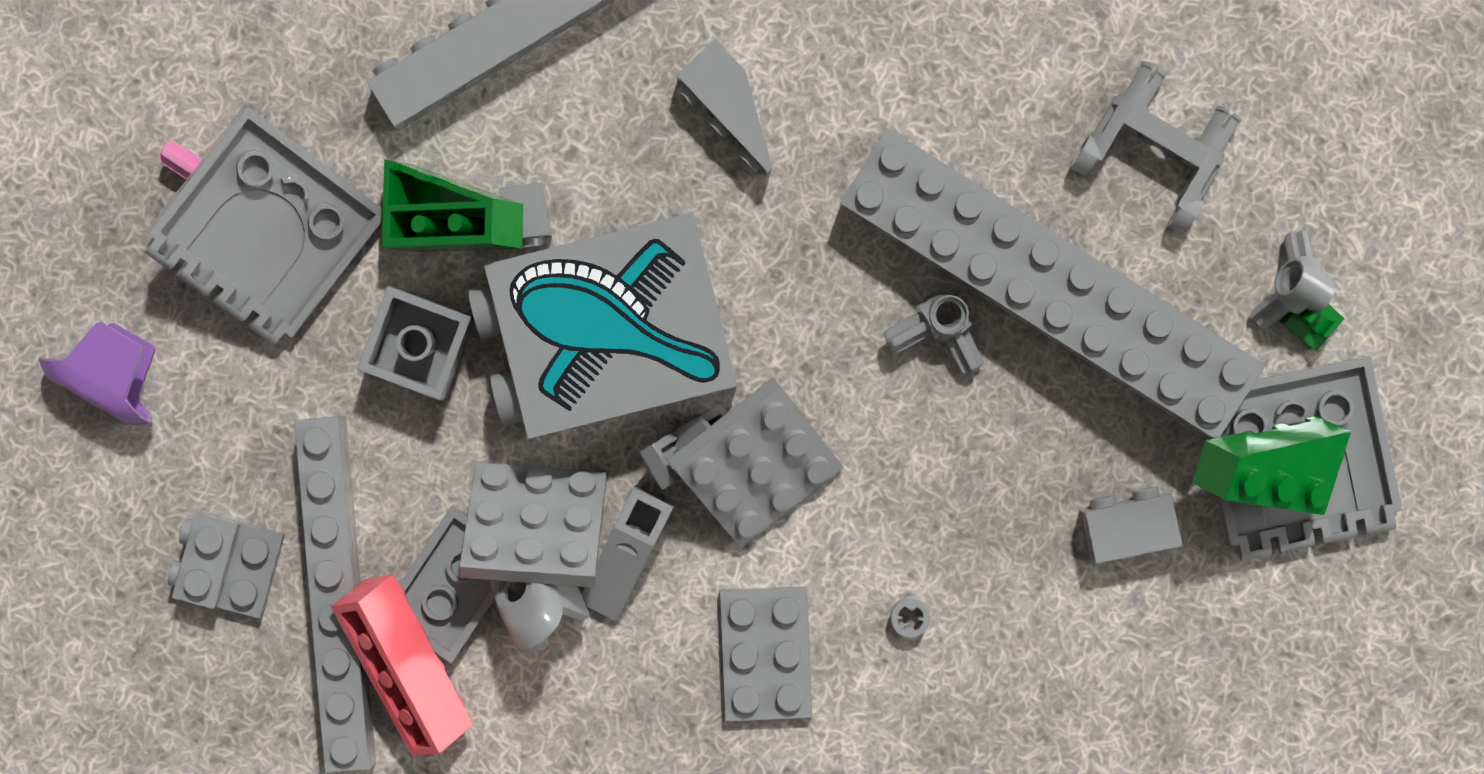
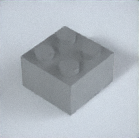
M387 286L357 370L437 400H446L475 324L474 317L396 287Z

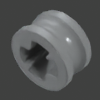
M907 597L900 599L894 604L890 612V621L898 634L903 637L914 638L926 631L929 626L930 615L924 603L916 598ZM907 607L912 611L917 607L921 610L922 615L917 616L921 623L916 628L909 624L904 627L899 625L898 620L903 619L899 615L902 608Z

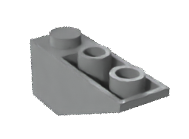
M714 39L677 74V79L682 84L677 91L694 109L701 104L712 116L707 121L709 126L724 141L731 136L738 143L742 150L737 155L754 173L761 168L768 174L772 171V164L746 71Z
M637 485L634 486L598 559L595 587H585L581 594L586 607L617 622L675 505L674 503Z

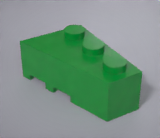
M384 159L382 248L409 252L522 249L523 204L415 165Z
M1314 416L1305 418L1304 423L1291 426L1284 423L1273 425L1272 430L1254 433L1246 431L1205 440L1192 483L1229 501L1325 515L1352 431Z

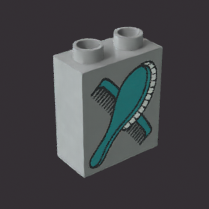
M694 212L485 264L484 267L489 285L469 289L470 305L480 339L484 341L502 336L510 366L509 371L490 376L499 418L503 426L524 422L528 439L737 387Z

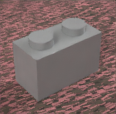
M1158 486L1132 491L1134 499L1117 502L1115 495H1109L1089 500L1091 507L1081 509L1080 512L1090 561L1099 564L1183 546L1172 494L1166 492L1159 493Z

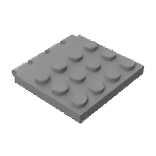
M245 104L146 232L152 239L143 252L169 271L180 258L183 259L185 263L177 272V277L205 297L218 284L221 288L212 302L240 322H243L254 310L256 315L250 321L248 327L272 345H275L284 333L291 338L294 336L383 220V208Z
M1371 356L1257 379L1222 433L1221 437L1246 431L1259 433L1272 430L1273 425L1284 423L1291 426L1304 423L1305 418L1314 416L1352 431L1325 515L1229 501L1218 496L1227 544L1231 547L1237 546L1241 561L1272 555L1270 538H1275L1279 553L1315 546L1313 529H1318L1322 544L1358 537L1356 520H1360L1364 535L1396 529L1394 512L1403 510Z

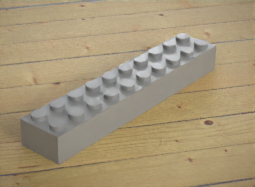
M889 128L885 130L840 201V208L1208 440L1221 437L1266 366Z

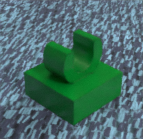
M1328 304L1318 312L1308 309L1299 314L1288 312L1279 322L1310 350L1317 351L1345 318Z

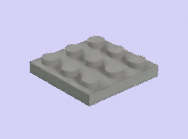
M774 377L668 459L674 470L740 548L844 468Z
M476 463L459 567L460 578L595 587L606 490V472Z

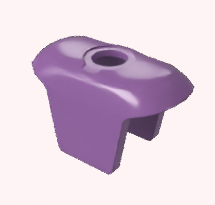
M102 322L96 323L64 361L39 358L40 366L50 380L64 387L77 397L90 402L91 405L127 424L144 425L152 422V416L140 401L139 394L156 351L155 346L118 324L110 323L106 325Z

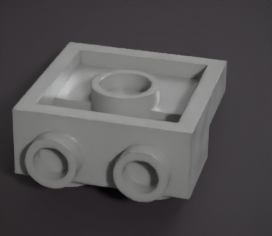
M204 511L196 512L193 520L186 518L181 528L179 543L186 545L182 562L175 560L169 572L167 585L174 587L172 598L211 609L221 608L257 619L263 618L285 534Z

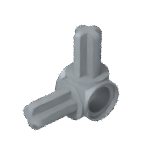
M1304 231L1297 233L1289 232L1285 236L1287 262L1277 273L1275 293L1251 311L1252 318L1260 328H1268L1288 312L1299 314L1306 309L1318 312L1324 309L1333 298L1335 282L1333 278L1323 273L1321 262L1317 258L1312 257L1309 236Z
M939 291L932 293L923 303L916 306L918 313L884 332L886 342L894 353H899L931 336L934 340L945 341L961 373L972 372L983 364V358L968 331V328L972 325L968 307L962 299L947 292ZM950 301L954 308L953 317L947 323L939 324L936 318V310L942 303Z

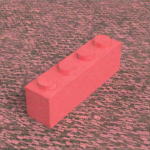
M393 574L365 579L330 606L411 756L440 754L473 725L465 710L463 700L457 695L445 672L443 663L435 654L425 635L423 625L417 620L405 597L403 588Z

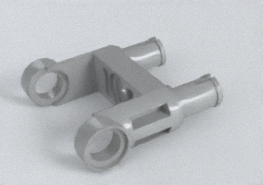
M1142 61L1140 68L1125 93H1119L1118 96L1114 97L1094 133L1086 138L1080 148L1082 150L1078 158H1074L1070 169L1086 177L1097 159L1102 161L1121 128L1151 146L1153 143L1158 144L1162 147L1160 149L1161 152L1193 170L1174 202V205L1177 207L1167 224L1171 229L1184 235L1203 205L1201 199L1224 162L1225 154L1222 151L1237 125L1242 121V118L1236 113L1227 117L1230 110L1223 106H1217L1215 113L1200 138L1190 137L1149 112L1147 106L1167 74L1158 68L1156 71L1154 70L1150 79L1146 82L1155 65Z

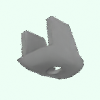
M489 580L500 616L515 647L522 652L532 648L542 651L549 646L547 638L558 627L562 614L580 621L590 616L578 586L526 583L525 593L521 597L509 588L512 584L511 581Z

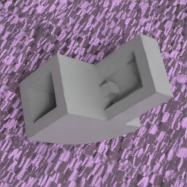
M721 404L716 405L640 451L648 471L656 479L662 490L681 479L668 459L726 415Z

